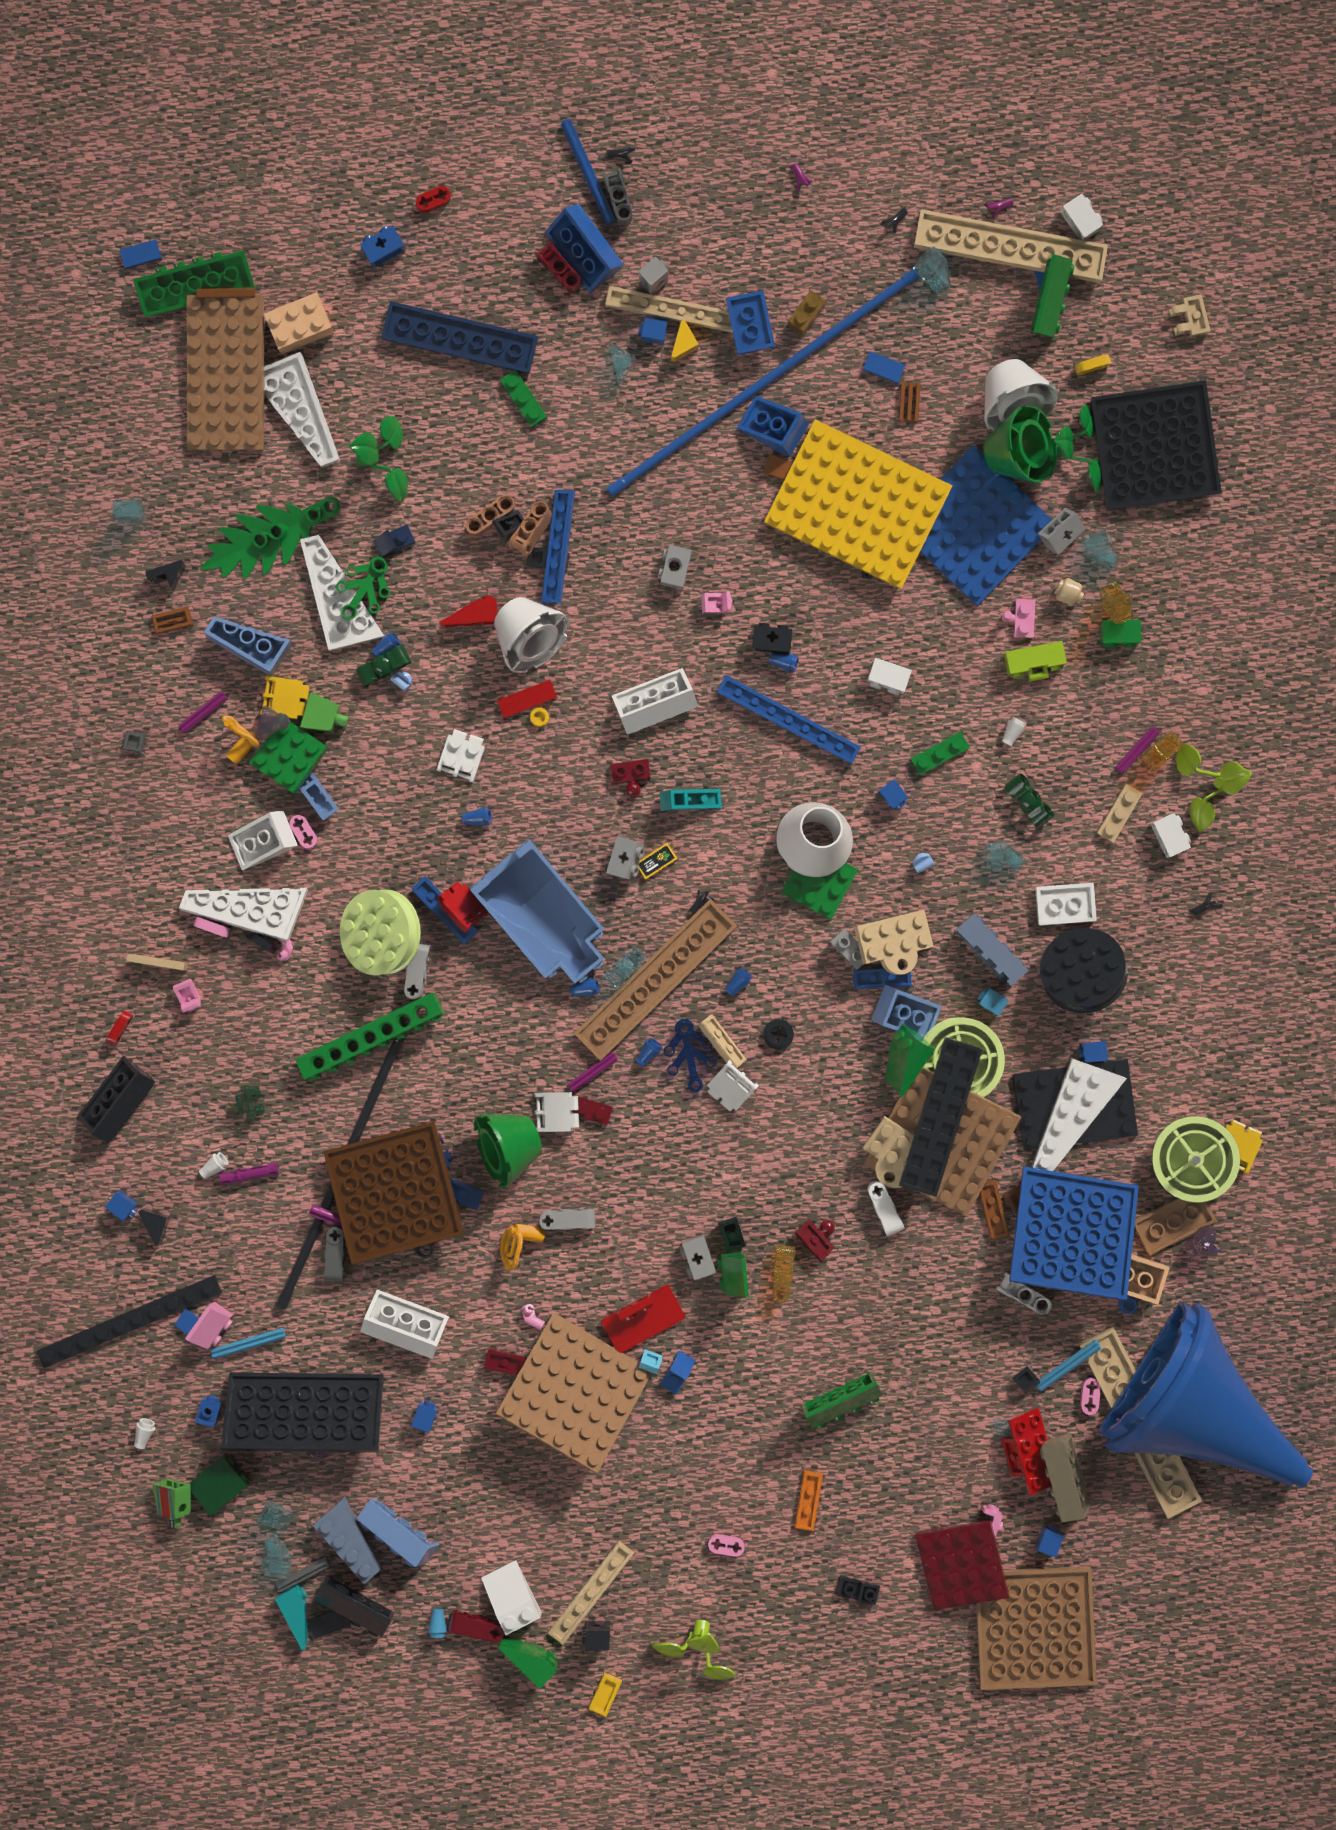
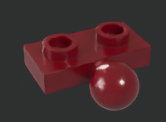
M648 759L610 764L613 784L628 782L626 793L631 798L638 797L641 793V788L636 781L651 779Z
M808 1219L794 1232L819 1262L835 1248L825 1237V1235H831L835 1231V1225L831 1220H824L820 1224L819 1230Z

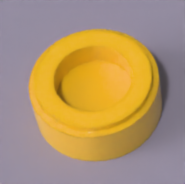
M536 708L530 714V721L536 727H544L549 721V714L543 708Z

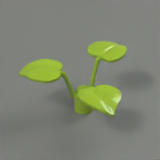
M1181 743L1178 747L1176 763L1181 774L1189 776L1195 771L1216 777L1214 785L1218 790L1206 796L1203 800L1199 797L1194 798L1189 807L1192 823L1198 831L1203 832L1213 823L1215 818L1214 807L1210 802H1207L1208 799L1224 791L1231 795L1238 793L1246 785L1252 772L1236 762L1224 764L1221 773L1200 770L1197 767L1201 763V756L1196 748L1187 743Z
M696 1620L694 1630L690 1632L683 1646L675 1643H651L655 1650L669 1657L684 1656V1651L688 1646L692 1649L706 1652L708 1668H703V1673L707 1677L715 1680H728L736 1677L731 1669L710 1664V1654L718 1653L720 1648L716 1640L709 1633L710 1623L708 1621Z

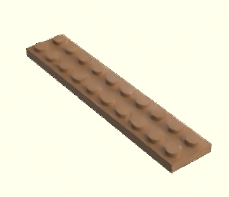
M711 899L707 901L574 1034L601 1061L737 925Z

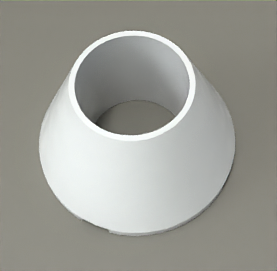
M1018 359L1004 361L992 368L985 379V424L989 430H994L1012 412L1025 405L1035 406L1048 416L1058 401V392L1052 383L1023 361Z
M524 597L515 598L506 603L497 613L494 621L505 663L515 673H525L528 668L533 666L538 668L546 663L562 647L567 638L566 630L570 628L569 619L562 612Z
M810 802L794 807L783 817L777 830L776 842L780 855H782L792 870L809 877H823L832 874L845 864L852 850L853 836L849 823L839 811L823 803ZM808 822L824 824L832 833L833 843L827 846L812 844L804 836L802 825Z

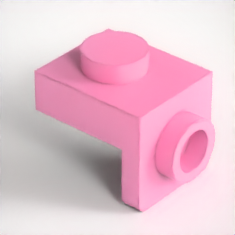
M730 592L701 594L702 613L719 614L731 611L732 598Z
M191 979L173 986V990L181 1003L182 1012L194 1011L201 1005L200 995Z
M988 1504V1507L982 1505V1511L991 1515L990 1520L992 1521L996 1537V1534L1001 1532L1003 1522H1001L1003 1515L999 1508L994 1505Z

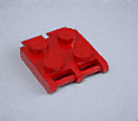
M456 882L437 897L440 902L439 906L463 932H467L470 926L477 924L483 916L489 915L488 910L465 884L462 886L460 882Z

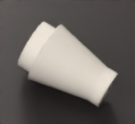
M1012 717L1008 721L1002 741L1012 746L1026 729L1024 728L1026 723Z
M220 1152L213 1154L199 1170V1173L204 1179H207L225 1170L229 1164L228 1160Z
M141 1418L137 1422L134 1443L136 1448L145 1449L148 1440L155 1430L154 1421Z

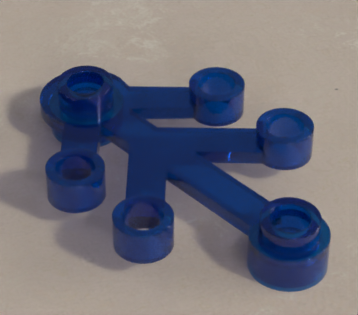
M681 1019L675 1025L676 1035L670 1044L664 1048L663 1052L667 1057L673 1056L675 1047L681 1039H683L684 1047L673 1064L668 1066L667 1072L671 1076L677 1075L680 1065L686 1058L690 1074L688 1088L691 1092L697 1093L702 1090L703 1082L698 1078L694 1056L704 1062L708 1068L716 1066V1059L707 1056L691 1045L690 1037L701 1043L704 1049L712 1047V1043L709 1047L703 1045V1042L708 1040V1038L694 1031L693 1023L690 1020ZM682 1025L688 1026L687 1032L681 1031ZM668 1047L673 1049V1053L670 1055L665 1052ZM708 1059L714 1060L713 1066L707 1065ZM675 1066L677 1068L676 1073H670L669 1068ZM694 1081H697L699 1083V1087L697 1089H694L692 1087V1083Z

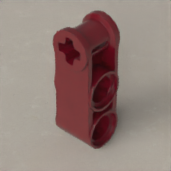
M550 241L546 243V246L540 252L534 253L537 260L546 267L567 292L576 293L580 289L579 275ZM558 265L564 267L560 272L555 270V267ZM570 279L577 281L574 286L567 284Z
M452 1610L448 1627L449 1632L492 1642H499L503 1638L504 1631L498 1620L478 1614H469L465 1611L460 1613L458 1610ZM494 1628H498V1634H494Z

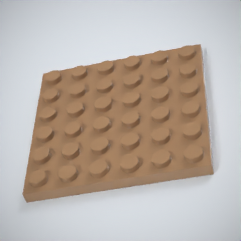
M925 1067L922 1068L903 1097L899 1096L888 1116L890 1120L913 1135L933 1076V1072ZM970 1091L937 1197L922 1192L919 1193L967 1217L1019 1123L1021 1116ZM869 1153L864 1165L876 1171L878 1158ZM887 1172L884 1174L885 1176L891 1179L895 1178V1175L892 1172Z
M553 1312L495 1415L597 1474L652 1372L639 1368V1362L624 1353H619L612 1346Z
M1090 1566L1004 1570L1010 1595L1009 1598L976 1603L980 1689L996 1690L1097 1685L1092 1568Z

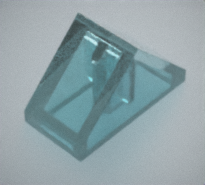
M611 343L609 344V350L618 385H622L634 366L636 357Z
M269 1500L256 1523L286 1531L296 1514Z

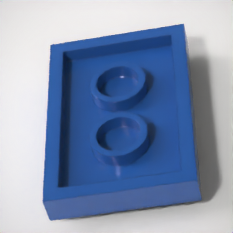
M764 291L726 298L737 356L775 348Z

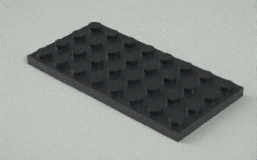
M229 1372L221 1449L230 1451L379 1452L384 1375Z

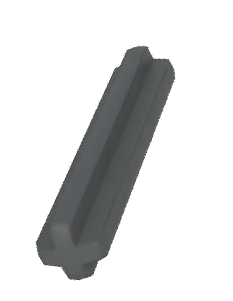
M323 1557L281 1579L276 1583L279 1592H284L329 1568L330 1562L328 1558Z

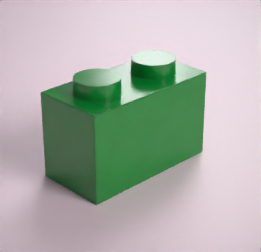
M1102 620L1100 622V646H1105V649H1116L1117 645H1124L1125 649L1136 648V645L1142 643L1141 620Z

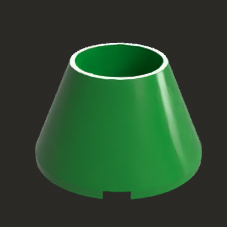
M1021 406L986 437L984 456L987 465L994 473L1031 483L1043 482L1052 475L1057 462V445L1053 442L1054 438H1052L1049 429L1052 426L1046 415L1035 406Z
M479 1114L475 1116L473 1127L474 1131H478L479 1139L476 1140L481 1159L493 1181L498 1180L501 1183L499 1187L506 1188L541 1155L542 1144L539 1133L533 1121L526 1115Z

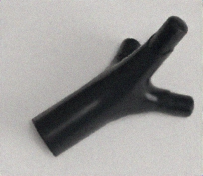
M628 145L623 149L607 150V157H620L632 163L633 160L628 154L635 151V147L631 148Z
M902 208L892 218L883 220L882 224H886V227L893 225V233H896L898 223L908 214L907 210Z
M701 889L698 890V897L689 911L695 914L704 903L710 899L714 900L713 897H707L710 893L709 889L703 894Z
M1208 893L1207 899L1201 905L1193 908L1192 911L1196 916L1211 908H1222L1223 904L1216 903L1215 900L1211 901L1212 893Z

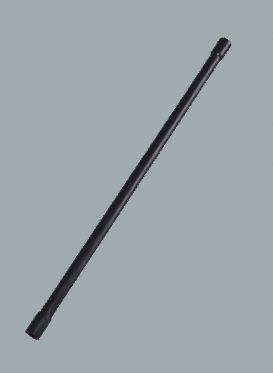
M405 1038L401 1040L393 1039L348 1144L359 1142ZM331 1182L320 1205L321 1208L326 1210L330 1209L334 1200ZM314 1219L287 1283L276 1303L277 1307L287 1309L295 1286L323 1225V1220Z

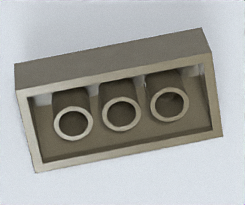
M1070 1432L1045 1441L1040 1449L1041 1458L1045 1460L1047 1466L1045 1468L1046 1476L1052 1484L1050 1487L1051 1495L1056 1499L1057 1503L1055 1506L1056 1514L1058 1517L1060 1516L1061 1522L1084 1519L1091 1508Z

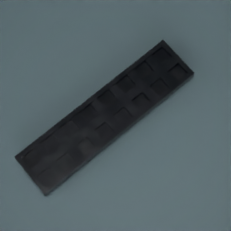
M944 1037L899 1186L937 1197L983 1048Z

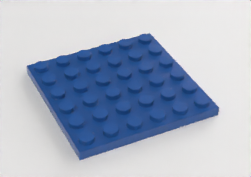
M973 445L940 479L953 486L920 553L973 604L978 606L1041 540L1038 533L1052 519L1007 476L994 473L987 465L984 454Z
M1024 1166L1022 1169L1009 1282L1126 1301L1139 1185Z

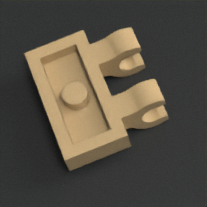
M1202 294L1183 298L1181 305L1172 306V309H1169L1170 317L1185 314L1187 322L1178 324L1173 328L1175 336L1189 332L1190 337H1194L1211 331Z

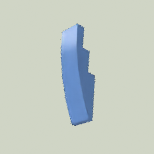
M312 771L300 787V790L322 820H325L339 809Z

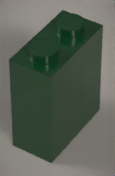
M226 1453L188 1483L191 1486L192 1494L210 1516L250 1484L246 1472L240 1471L236 1466L237 1461L232 1455L228 1456Z

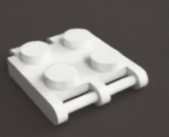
M454 729L452 735L448 734L437 771L441 772L442 770L453 774L454 777L460 776L469 779V782L473 783L485 746H482L484 739L470 735L469 741H467V733ZM443 765L448 766V767H451V768H454L455 771H454V770H451V769H448V768H445V767H443ZM459 770L471 774V776L460 773Z
M729 1060L707 1085L710 1088L707 1092L716 1100L721 1097L723 1100L720 1103L729 1111L732 1109L737 1111L759 1085L753 1084L745 1077V1073L738 1071L731 1065L732 1062Z
M572 1092L534 1093V1097H536L535 1114H537L536 1129L538 1132L573 1131V1128L579 1127V1114L572 1113V1110H578V1096H572ZM540 1097H542V1110H540Z

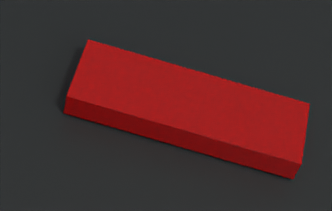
M549 679L499 699L497 702L505 719L558 697Z

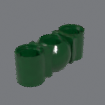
M399 645L386 652V654L376 657L372 662L358 667L355 671L363 687H368L370 683L378 682L382 678L394 673L395 670H400L411 664L412 661L404 645Z
M1019 773L1005 784V789L1014 800L1017 799V803L1022 811L1029 813L1026 816L1036 828H1040L1054 818V813L1045 801L1042 803L1039 793L1034 789H1030L1032 785L1029 780Z

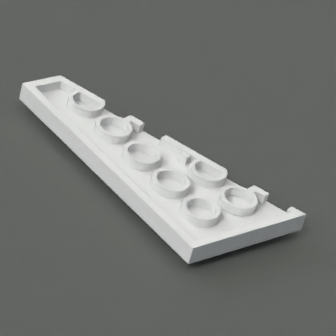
M298 352L265 366L264 394L292 428L296 436L307 447V450L321 467L340 461L302 353Z
M319 535L301 539L328 650L332 651L383 638V633L362 601L356 607L357 615L353 620L346 621L341 617V609L345 605L350 604L356 591L354 589H348L344 593L336 591V584L339 581L347 582L348 579ZM343 584L338 585L340 590L345 589ZM346 610L345 615L350 617L351 612Z
M308 889L186 890L179 909L289 942Z
M1071 1058L1032 1167L1053 1171L1127 1078Z

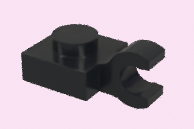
M256 932L253 935L245 934L246 938L272 954H275L278 947L272 944L274 940L266 935L262 937L261 934Z

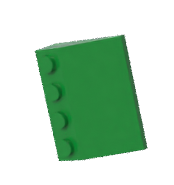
M872 1372L802 1404V1407L812 1429L815 1427L820 1429L825 1427L827 1422L832 1419L834 1421L845 1417L844 1414L849 1411L854 1413L861 1410L864 1404L869 1403L871 1405L880 1400L879 1397H882V1393Z

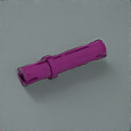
M275 1162L248 1169L238 1168L236 1171L220 1173L221 1185L237 1182L240 1184L251 1179L278 1175V1163Z

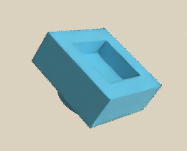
M645 1349L639 1368L657 1374L663 1356Z

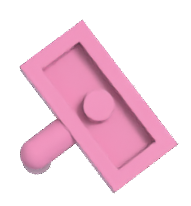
M1016 599L1015 614L1006 611L1002 615L1004 622H1014V638H1034L1035 600Z

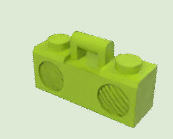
M1063 641L1004 653L1008 676H1013L1016 679L1024 677V673H1028L1029 682L1049 678V668L1051 671H1058L1067 664ZM1042 668V672L1033 673L1032 669Z

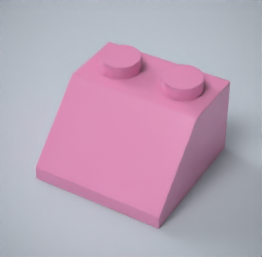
M213 1302L205 1309L185 1339L206 1349H209L212 1345L215 1347L222 1338L220 1336L222 1330L227 1331L233 1321L230 1319L233 1314L216 1302Z

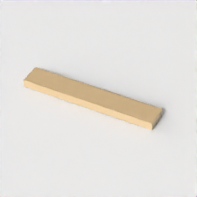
M618 1541L547 1634L561 1645H564L633 1556L634 1552Z

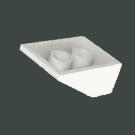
M284 811L269 812L228 835L242 870L253 867L298 846Z
M516 1560L481 1577L505 1635L541 1618L542 1612Z

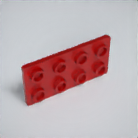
M666 1284L601 1319V1323L616 1351L622 1353L682 1321L686 1316L669 1284Z
M1034 1408L1009 1419L1008 1423L1012 1436L1001 1438L1011 1476L1024 1477L1029 1495H1034L1052 1486L1050 1479L1046 1476V1462L1041 1458L1040 1454L1041 1446L1048 1439L1039 1408Z

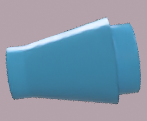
M432 1609L428 1629L430 1638H444L447 1632L444 1609Z

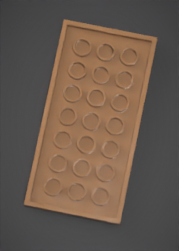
M187 295V450L264 451L263 295L238 298H198L197 295Z

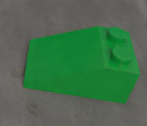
M902 1024L891 1040L885 1080L903 1097L935 1049L920 1033Z
M744 1252L721 1254V1259H717L718 1271L722 1270L723 1278H719L720 1290H724L725 1295L748 1298L749 1291Z
M505 1635L500 1640L498 1649L539 1689L556 1673L558 1658L551 1650L547 1651L545 1648Z

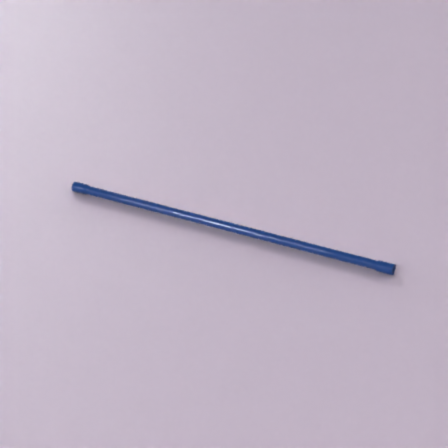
M914 267L897 282L624 477L606 488L612 497L617 495L630 483L900 290L915 282L921 277L919 270Z

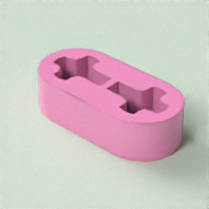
M301 815L293 816L290 820V827L298 841L304 848H314L317 845L318 838L309 822ZM296 819L304 821L302 823L303 831L299 827H294ZM304 833L309 837L313 836L314 839L311 840V845L304 843L306 840Z
M196 917L193 925L228 938L231 928L201 917Z
M1088 1377L1083 1381L1080 1407L1088 1415L1095 1414L1099 1408L1101 1387L1093 1377ZM1091 1381H1093V1384L1096 1385V1388H1093L1092 1394H1089L1090 1389L1086 1386L1089 1385ZM1090 1397L1091 1403L1094 1404V1407H1091L1088 1411L1087 1407H1085L1084 1405L1088 1404Z
M714 1534L708 1540V1547L713 1553L735 1557L740 1556L744 1552V1543L738 1537ZM719 1539V1542L725 1544V1546L719 1545L716 1549L711 1543ZM738 1542L741 1549H737V1552H734L732 1547L727 1546Z

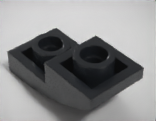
M840 1575L835 1594L839 1597L855 1599L857 1602L876 1605L880 1586Z

